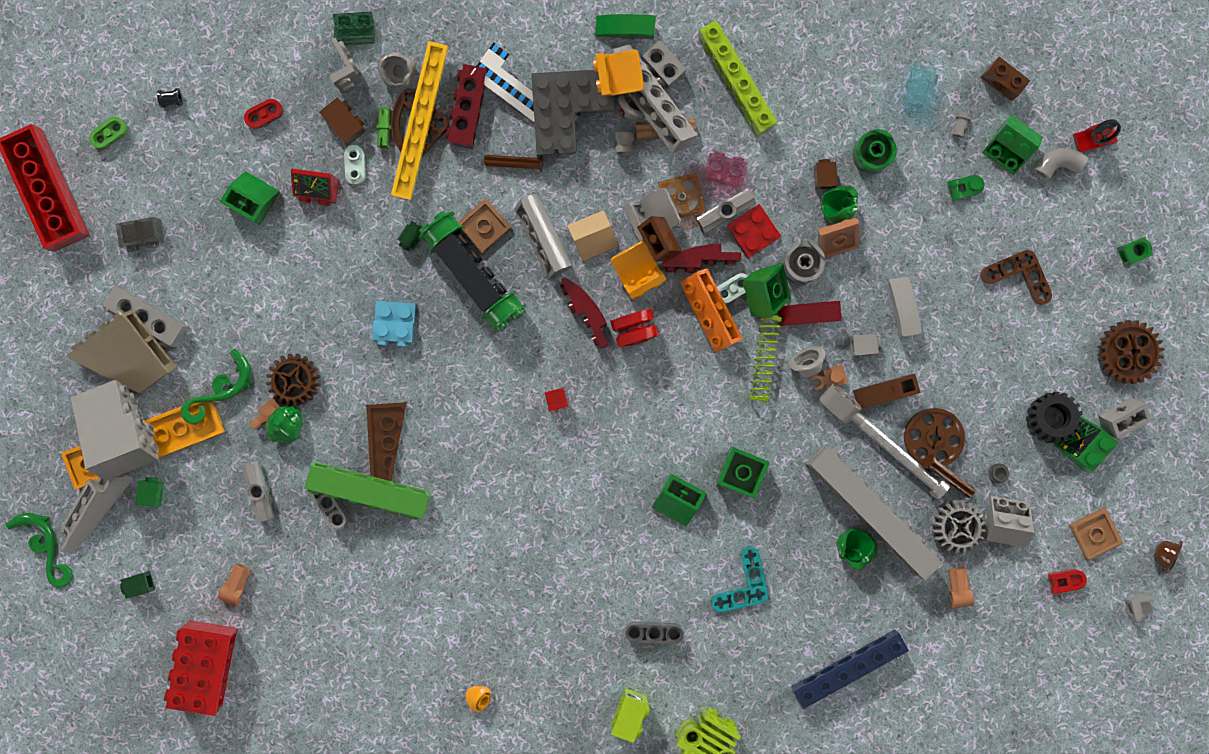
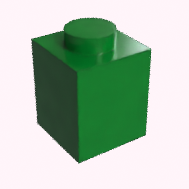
M146 477V480L138 481L135 505L161 506L164 482H159L157 477Z

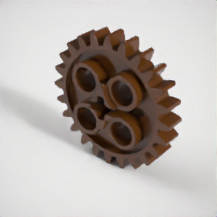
M1126 320L1124 323L1117 322V326H1110L1111 331H1104L1107 337L1099 339L1104 344L1097 346V348L1102 350L1097 356L1103 357L1099 364L1106 365L1102 370L1110 371L1108 377L1115 376V381L1122 380L1123 384H1128L1129 381L1131 384H1136L1137 381L1142 383L1144 378L1151 379L1150 373H1157L1155 366H1162L1158 359H1164V356L1159 355V352L1165 350L1164 348H1159V344L1163 341L1156 340L1159 333L1152 334L1153 327L1146 329L1147 323L1139 325V320L1133 322ZM1138 337L1142 339L1141 346L1137 344ZM1119 338L1123 342L1121 348L1117 345V341ZM1140 357L1144 359L1142 366L1139 364ZM1120 358L1124 360L1123 367L1119 365Z

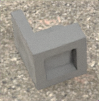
M1143 593L1124 598L1129 618L1140 620L1144 619L1143 614L1151 613L1150 600L1155 599L1154 595Z

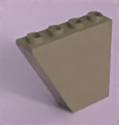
M132 309L125 313L123 310L112 316L114 320L111 323L108 320L98 327L100 329L99 332L93 331L85 337L87 341L84 343L80 341L72 346L71 349L73 351L67 355L70 360L111 380H117L121 384L126 385L127 388L141 393L177 367Z

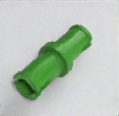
M379 107L378 124L376 125V130H378L377 147L385 149L384 146H386V149L390 148L391 108Z

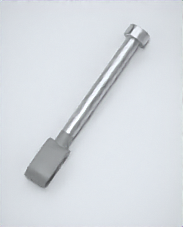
M832 384L819 398L821 403L841 421L848 423L851 420L930 488L929 493L933 497L940 499L950 488L948 482L933 476L859 412L861 406L838 385Z

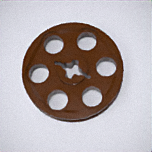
M928 408L919 411L909 420L904 431V444L909 455L921 465H923L924 460L929 455L933 454L936 457L939 451H944L946 459L940 463L946 466L955 461L961 454L965 444V432L959 419L951 412L940 408ZM927 413L933 418L929 425L924 424L922 420L923 416ZM945 417H949L952 420V425L949 428H945L942 425V420ZM914 428L920 432V436L916 440L910 437V431ZM936 432V436L939 437V440H935V443H933V440L930 439V435H934V433ZM953 435L959 439V443L955 447L949 444V438ZM920 447H924L927 451V455L922 459L917 456V450Z

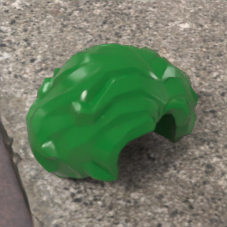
M842 185L830 188L824 193L821 210L825 219L832 225L852 219L858 211V193L856 189L851 185Z
M282 406L276 409L266 422L265 431L267 438L272 442L286 444L296 441L300 437L301 427L303 426L301 411L293 406Z
M851 528L840 534L836 542L839 557L845 560L852 569L856 570L864 569L867 564L875 559L878 552L877 543L872 536L860 529Z

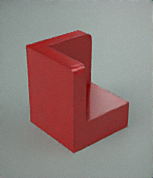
M564 387L544 392L549 412L569 407Z

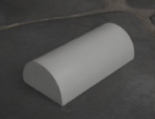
M532 194L520 199L514 208L547 279L570 269L572 264L539 194Z

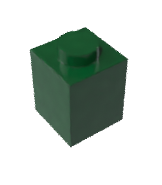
M150 571L120 580V589L126 599L155 590Z

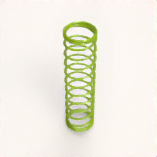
M777 316L761 317L760 319L763 323H767L763 320L771 319L773 322L782 321V318ZM771 324V325L760 326L759 329H761L762 331H767V330L763 329V327H776V328H780L781 326H780V325H776V324ZM776 332L761 333V334H758V337H760V338H762V339H766V338H764V337H762V336H760V335H780V334H779V333H776ZM768 339V340H770V341H759V342H757V345H759V346H761V347H765V346H763V345H761V344H759V343H779V342L776 341V340ZM767 347L769 349H757L756 353L762 355L763 353L758 351H777V349ZM766 355L768 357H756L754 359L757 362H762L758 359H776V357ZM766 363L767 365H754L753 368L761 370L757 367H774L775 365ZM765 370L767 373H753L752 376L760 378L756 375H773L774 373ZM762 378L766 381L756 380L751 381V384L760 386L755 382L771 383L773 381L770 379ZM761 386V387H763V388H752V389H750V392H752V393H757V392L752 391V390H765V391H769V390H771V388L766 387V386ZM761 394L762 396L749 395L748 399L769 402L770 396L766 394Z

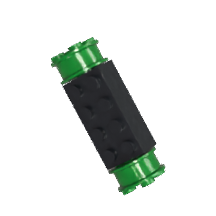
M454 211L440 212L434 217L435 221L430 225H424L419 230L421 233L419 239L427 243L430 247V253H437L476 305L484 312L481 315V319L485 318L491 325V332L504 331L511 325L509 321L519 319L526 313L524 309L527 305H522L515 296L517 293L515 290L506 294V287L501 282L497 283L493 278L495 277L494 272L489 267L486 268L483 265L481 255L477 251H472L469 247L471 245L470 241L464 235H460L465 226L464 224L460 225L454 218Z

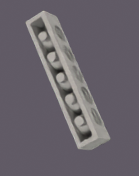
M629 44L612 49L610 54L634 49ZM640 59L644 89L628 93V95L672 153L689 148L698 134Z

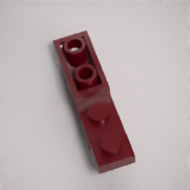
M721 244L702 245L681 251L668 262H662L661 268L665 269V272H677V269H685L686 273H696V269L701 268V261H704V265H716V262H724L726 266H735L736 262L741 261V252H721Z
M562 278L563 284L560 285L564 296L568 295L571 300L568 305L572 314L576 313L577 316L585 314L586 317L583 320L587 328L591 327L594 335L591 337L595 346H600L601 349L607 347L608 343L601 330L602 327L607 325L602 312L582 288L569 279Z

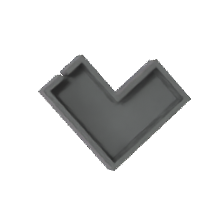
M595 70L531 73L536 155H554V150H558V155L576 154L574 114L613 112V96L604 97L602 92H598L596 80H599V73L595 72Z

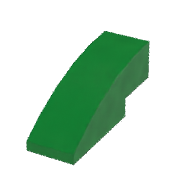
M641 14L599 15L596 18L595 36L654 40L656 16Z

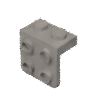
M333 38L331 40L345 62L346 67L329 77L341 93L344 91L347 93L352 91L355 85L361 82L359 75L362 73L351 58L352 56L342 41L338 42L336 38Z
M661 188L640 201L624 205L626 216L630 220L634 228V234L639 239V242L644 240L637 227L651 216L664 217L670 229L681 223L679 214L666 188Z

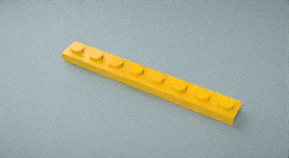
M428 41L391 192L393 197L412 200L446 61L448 45Z

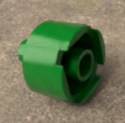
M881 129L871 130L863 134L853 148L854 163L858 168L867 173H878L884 170L894 161L897 154V145L893 140V136ZM873 148L876 149V155L873 154Z

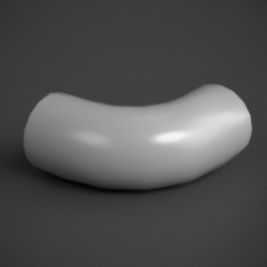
M1056 148L1046 152L1036 163L1032 171L1045 180H1050L1053 173L1061 167H1065L1078 174L1089 158L1071 148Z

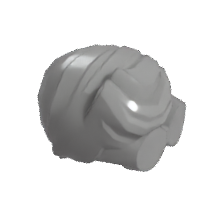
M390 52L381 57L377 67L383 82L392 87L408 85L416 71L414 61L397 52Z

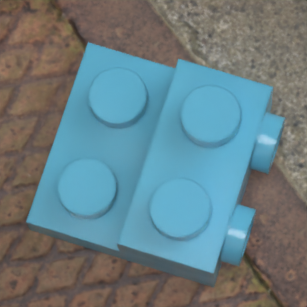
M376 301L372 340L377 341V345H389V342H397L396 346L408 347L409 343H414L416 304Z

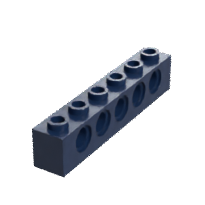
M894 629L794 684L791 688L799 703L805 709L909 650L900 633Z

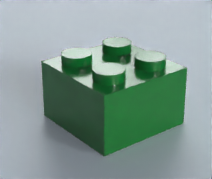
M730 446L716 483L755 499L770 462Z

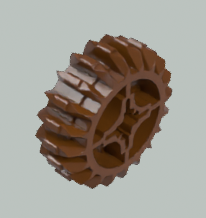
M288 354L287 359L285 356H280L281 363L275 360L276 368L270 366L269 370L273 373L266 375V377L271 378V381L266 382V385H272L273 387L268 392H276L273 395V399L277 400L280 398L279 404L286 402L288 407H291L292 404L295 407H299L300 402L305 405L307 404L306 398L313 400V396L310 393L317 394L318 391L313 388L314 386L321 385L315 382V379H320L321 376L314 375L319 369L317 367L311 369L314 362L309 361L307 363L308 357L304 356L301 359L300 354H296L295 357L292 354ZM290 364H298L297 368H294L291 373L282 371ZM303 368L308 376V384L302 379ZM279 376L285 382L284 392L279 385ZM296 376L295 379H297V382L300 384H291L290 382L292 381H290V378L288 377ZM296 387L304 389V392L298 396H289Z

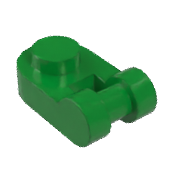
M971 175L947 182L948 188H951L952 195H950L952 201L977 195L985 187L984 180L978 175ZM963 184L964 192H960L958 185Z

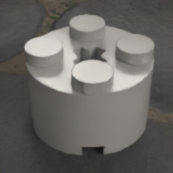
M800 242L793 245L785 253L782 260L785 274L791 281L799 284L809 283L818 278L825 267V256L822 249L811 242ZM805 259L807 261L806 266L802 267L800 265L801 260Z

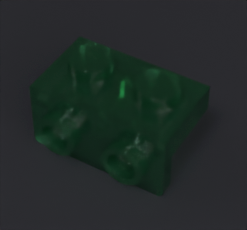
M372 12L333 14L332 18L335 25L334 38L338 42L342 41L344 45L375 43V22Z

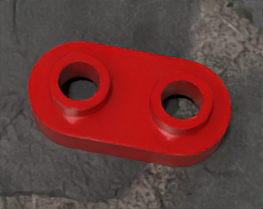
M267 99L248 109L244 114V121L250 128L259 129L280 118L283 114V107L277 100ZM272 107H276L275 113H270ZM254 116L259 117L257 122H253Z

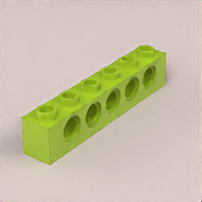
M717 20L700 29L698 38L757 136L774 128L777 124L776 118Z

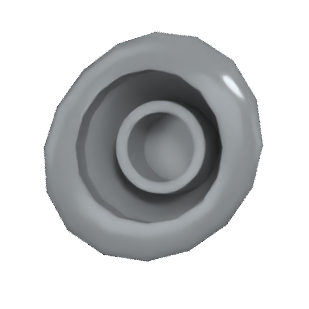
M628 93L618 95L619 110L625 119L634 121L645 117Z
M809 347L795 354L788 361V367L797 371L800 376L805 378L816 376L822 369L826 352L821 347Z

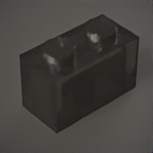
M150 217L115 224L119 247L127 249V252L139 251V247L142 246L157 248L159 243H165L161 219Z

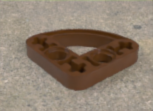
M411 88L405 89L399 95L391 115L392 136L400 152L404 143L400 131L401 114L404 106L409 110H412L413 106L412 101L406 102V95L414 94L413 98H415L416 91ZM435 107L432 117L434 115L438 121L443 119L444 127L441 128L439 126L436 128L435 121L431 119L428 134L432 135V141L425 144L422 158L446 132L447 127H449L447 118Z

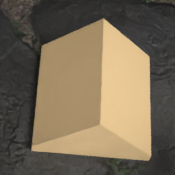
M604 211L567 225L582 262L618 247L612 227Z

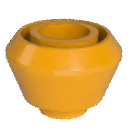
M476 685L470 687L465 695L466 702L473 712L483 711L491 700L490 689Z

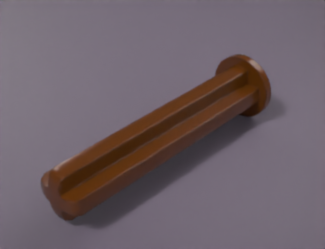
M485 155L484 165L540 169V172H542L543 156L533 158Z
M931 454L924 460L923 467L925 469L929 468L966 497L970 498L975 494V489L937 461L935 455Z

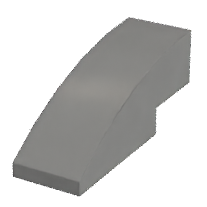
M909 277L888 279L899 337L922 334L918 308Z

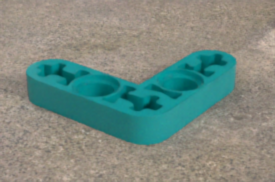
M747 546L741 552L748 587L715 594L711 599V605L715 611L725 612L761 604L767 600L768 591L761 559L755 547ZM748 550L755 553L752 559L754 564L758 562V566L746 567V564L750 565V560L745 558ZM752 569H757L760 572V576L756 580L749 578V572ZM756 589H760L761 592H764V594L761 595V599H758L756 596L750 597L752 601L748 602L749 597L746 591L750 590V595L755 594ZM737 593H743L745 596V600L740 604L734 602V596ZM727 595H730L733 606H729V602L723 603L722 608L715 605V602L718 601L717 598L721 597L722 600H728Z

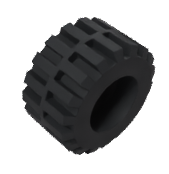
M1059 392L1047 393L1031 403L1032 406L1027 410L1029 415L1026 416V421H1029L1027 427L1033 430L1031 434L1033 436L1037 435L1038 440H1044L1045 443L1049 444L1060 443L1074 437L1075 433L1081 428L1079 425L1083 423V419H1080L1083 412L1078 410L1080 405L1073 402L1075 400L1073 397L1068 398L1066 393L1059 394ZM1048 407H1055L1062 413L1064 422L1060 429H1054L1046 423L1045 411Z

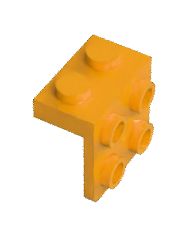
M637 50L607 55L604 52L596 54L593 65L595 72L599 73V80H596L598 92H602L604 97L637 92L644 89L640 56Z
M644 241L636 243L610 260L631 299L641 297L646 291L660 286L662 282L667 280L656 261H654Z

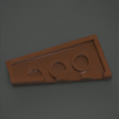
M406 402L366 405L370 476L392 481Z

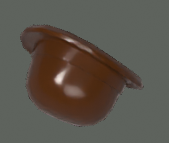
M1181 540L1179 544L1162 541L1157 546L1153 556L1155 562L1165 568L1164 574H1168L1174 567L1183 545Z

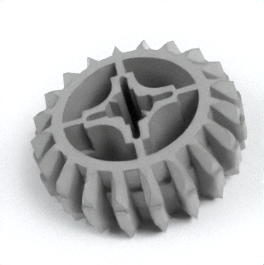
M952 500L951 505L949 503L944 504L946 510L941 507L938 508L939 512L942 513L941 515L934 514L938 522H931L932 525L937 526V528L932 529V533H938L934 539L940 541L939 546H945L946 551L950 552L952 550L954 554H958L960 550L962 554H966V548L969 551H973L972 545L979 547L980 544L977 540H984V537L980 536L981 532H987L986 529L981 528V526L986 525V521H980L984 515L978 513V507L972 508V503L968 502L965 505V501L960 500L958 504L957 501ZM957 511H965L967 513L959 519L951 516V514ZM946 521H948L950 525V528L947 531V535L945 533ZM973 521V532L971 533L969 525ZM956 523L961 524L960 527L962 528V531L957 530L958 527L956 526ZM959 535L967 539L961 543L951 542L953 538H957Z

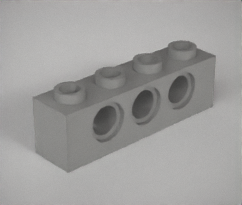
M114 285L103 303V306L108 308L107 312L114 316L121 310L125 313V307L130 303L131 309L141 321L142 316L145 313L148 314L147 322L144 323L142 321V323L154 337L159 339V344L167 348L170 346L177 347L188 326L122 286ZM164 323L165 331L160 333L159 326Z

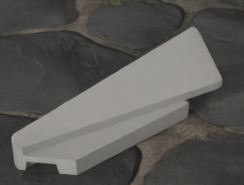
M122 474L107 481L100 477L98 481L92 479L87 481L61 526V533L65 534V542L60 548L61 552L74 553L89 537L131 483L132 478L130 476Z

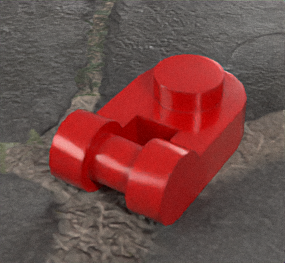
M1077 569L1048 573V580H1051L1052 587H1050L1051 594L1080 590L1087 583L1086 575ZM1064 578L1065 585H1060L1059 579Z

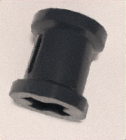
M179 88L163 92V90L157 91V99L161 108L174 104L182 106V94Z

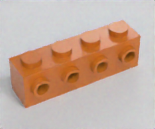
M707 268L680 281L683 291L715 353L743 339Z

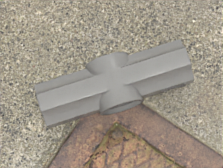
M747 188L696 220L702 231L707 233L756 204L755 198ZM724 206L729 207L731 215H723L721 208Z
M255 461L241 465L247 485V496L251 500L257 523L275 518L269 497V488L265 483L260 462ZM257 486L262 490L260 497L256 496L254 492Z

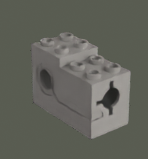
M113 380L71 397L86 470L107 481L159 460L157 455L159 448L153 438L155 434L154 428L150 423L148 424L143 420V415L138 409L137 404L139 403V398L126 385Z

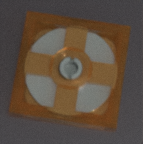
M697 173L658 182L659 189L666 188L680 218L706 211Z

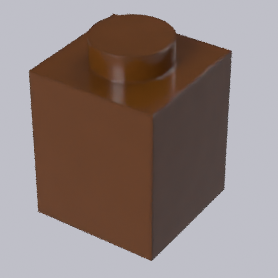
M830 159L819 160L813 166L815 190L837 187L836 162H830Z

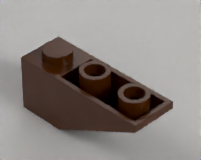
M908 374L853 390L855 400L861 408L921 393L915 374Z

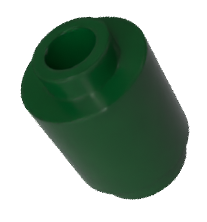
M413 221L407 224L397 239L400 242L399 246L408 252L410 249L415 250L420 242L419 235L421 233L419 230L422 227Z

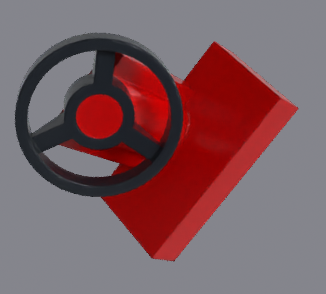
M1109 119L1100 124L1093 125L1084 131L1074 133L1073 138L1077 151L1084 152L1118 142L1117 135L1121 131V125L1117 120Z

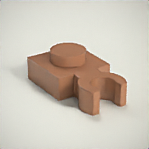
M843 365L823 370V377L816 375L810 378L811 380L818 379L820 381V385L814 387V390L822 389L825 384L829 388L832 384L841 386L848 383Z

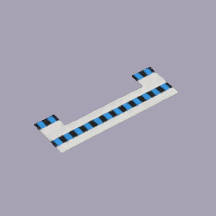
M493 42L471 75L477 67L487 68L484 85L534 122L532 91L501 68L510 54ZM574 114L575 121L580 114Z

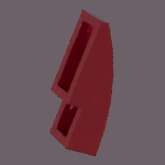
M840 301L783 306L778 311V317L782 318L779 325L788 326L842 321Z

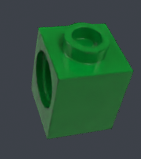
M1146 237L1117 248L1124 266L1153 255L1152 245ZM1134 247H1137L1139 250L1138 256L1134 253Z

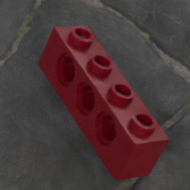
M463 64L462 70L459 69L457 81H460L459 88L454 91L453 100L456 103L455 108H451L450 111L452 123L451 127H447L446 139H448L450 145L473 149L486 87L484 81L487 68L477 67L471 75L476 66ZM468 84L475 85V89L473 91L465 90ZM464 103L471 104L469 110L464 111L461 109ZM460 122L468 124L464 130H459L457 127Z

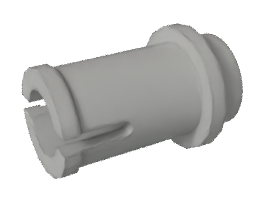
M959 111L958 115L955 116L957 120L952 135L965 138L968 121H971L970 113Z

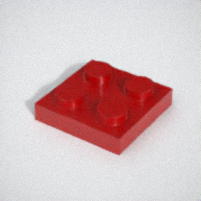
M760 204L727 225V228L748 259L781 237V234Z

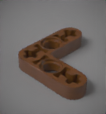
M1030 250L1022 251L986 266L981 271L982 281L988 284L1021 272L1035 303L1040 305L1047 304L1052 299L1051 289L1035 253ZM1024 254L1026 257H1031V260L1028 261L1029 265L1027 262H1024L1018 266L1017 261L1024 259ZM1005 262H1010L1013 265V270L1010 273L1003 269ZM999 268L1000 273L993 275V280L990 277H986L988 269L992 272ZM1032 272L1037 273L1039 276V280L1036 283H1032L1029 279V275ZM1043 284V287L1039 288L1042 293L1045 292L1047 295L1044 297V300L1038 298L1040 291L1038 288L1034 290V286Z

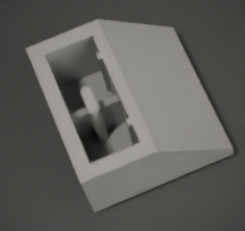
M990 496L985 525L987 531L986 540L1026 548L1034 534L1030 502Z

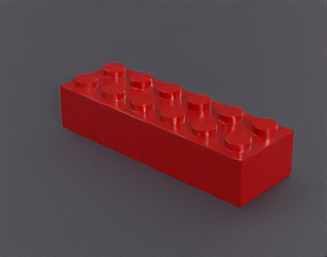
M30 124L1 137L0 153L43 249L55 252L89 237V232L43 130Z

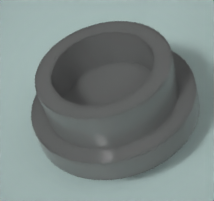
M996 463L990 467L988 474L993 482L1003 483L1009 477V470L1004 464Z

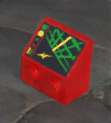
M291 168L292 193L294 197L299 199L298 202L310 204L312 200L318 201V204L323 206H330V203L336 204L339 180L330 173Z

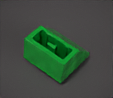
M1010 115L997 130L982 153L1015 175L1040 147L1043 137L1016 117Z
M245 171L229 185L220 203L261 225L280 191Z
M670 473L651 508L687 526L707 493Z

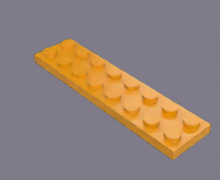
M194 403L189 407V413L197 415L200 411L199 406H204L205 417L198 424H190L183 420L181 407L144 420L154 428L155 434L153 438L159 448L158 458L225 433L215 403ZM81 445L61 453L75 490L85 487L89 479L98 481L99 477L85 468Z

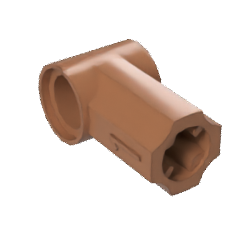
M235 563L227 582L224 583L219 592L218 599L238 606L241 602L239 599L242 593H245L244 587L252 569Z
M967 568L948 569L951 588L949 595H951L952 602H950L951 607L973 606L974 598L969 588Z

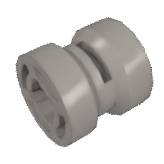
M617 132L615 154L622 155V152H627V155H634L635 147L633 142L635 141V133Z

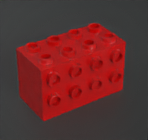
M189 620L181 629H178L176 634L178 646L172 654L174 667L170 669L168 675L170 688L166 690L164 695V701L167 702L166 709L215 716L223 706L237 628Z

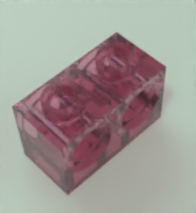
M714 151V153H710L708 156L703 179L741 189L748 162H744V159L741 157L733 156L732 159L725 157V154L722 152ZM718 162L721 165V170H713L711 164ZM737 167L740 170V175H732L730 169Z

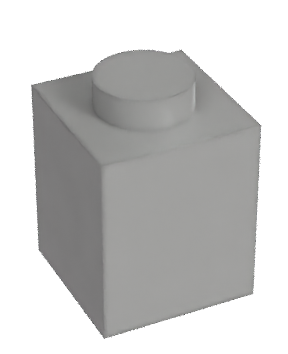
M877 334L850 336L851 356L878 354L881 349L880 338H877Z

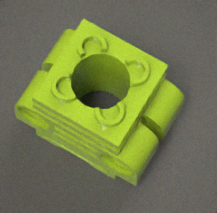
M709 707V709L702 708L703 715L699 713L697 716L699 722L694 719L684 720L674 735L678 738L676 745L679 746L681 754H736L733 748L737 745L735 738L737 740L741 738L736 723L728 717L724 720L718 716L719 712L712 707Z

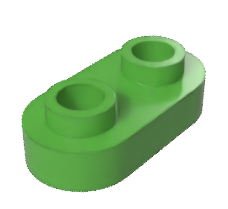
M119 117L109 118L90 133L89 141L91 145L101 150L108 148L127 133V123ZM116 125H120L119 131H115ZM104 136V141L100 143L99 138Z

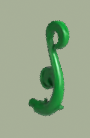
M233 349L229 354L234 358V363L237 365L235 372L239 371L238 381L232 388L223 390L222 386L224 384L228 387L230 386V379L222 374L216 376L212 381V389L216 394L195 397L182 405L181 416L187 423L198 424L205 417V408L202 405L199 406L200 411L197 415H191L188 410L192 404L224 401L238 395L245 386L251 389V368L249 362L236 349Z
M22 513L14 516L13 520L6 523V527L9 530L16 526L21 527L22 525L30 528V524L43 532L45 536L44 544L41 543L43 535L40 534L30 537L28 544L35 553L47 551L46 575L49 583L59 588L68 585L73 577V572L69 566L64 564L55 566V569H60L63 572V577L59 580L52 574L56 541L53 529L47 522L50 517L33 513Z

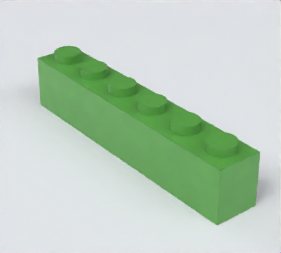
M315 461L311 462L304 489H308V492L312 494H328V497L338 500L343 498L347 499L351 504L358 505L363 503L367 504V507L371 509H387L388 513L396 515L398 513L406 514V517L411 519H423L429 499V491Z

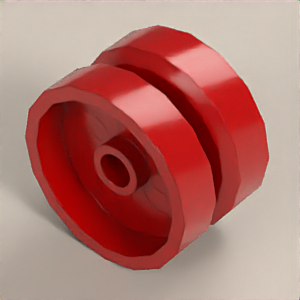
M652 308L610 321L613 331L620 332L626 330V333L620 334L615 338L618 348L638 345L660 336L656 325L644 327V324L652 322L654 319Z

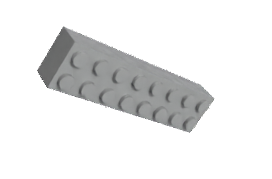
M821 446L805 464L916 576L926 581L943 564L938 559L940 555L934 549L925 546L926 541L919 534L911 532L910 529L912 527L905 520L897 518L895 516L897 512L890 505L883 504L881 502L883 498L875 490L872 491L867 488L869 484L861 476H855L853 473L855 471L849 463L841 461L839 459L840 454L834 448Z

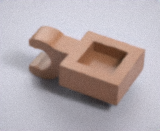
M271 398L257 410L261 415L249 423L254 430L261 427L267 422L269 416L281 407L280 404Z

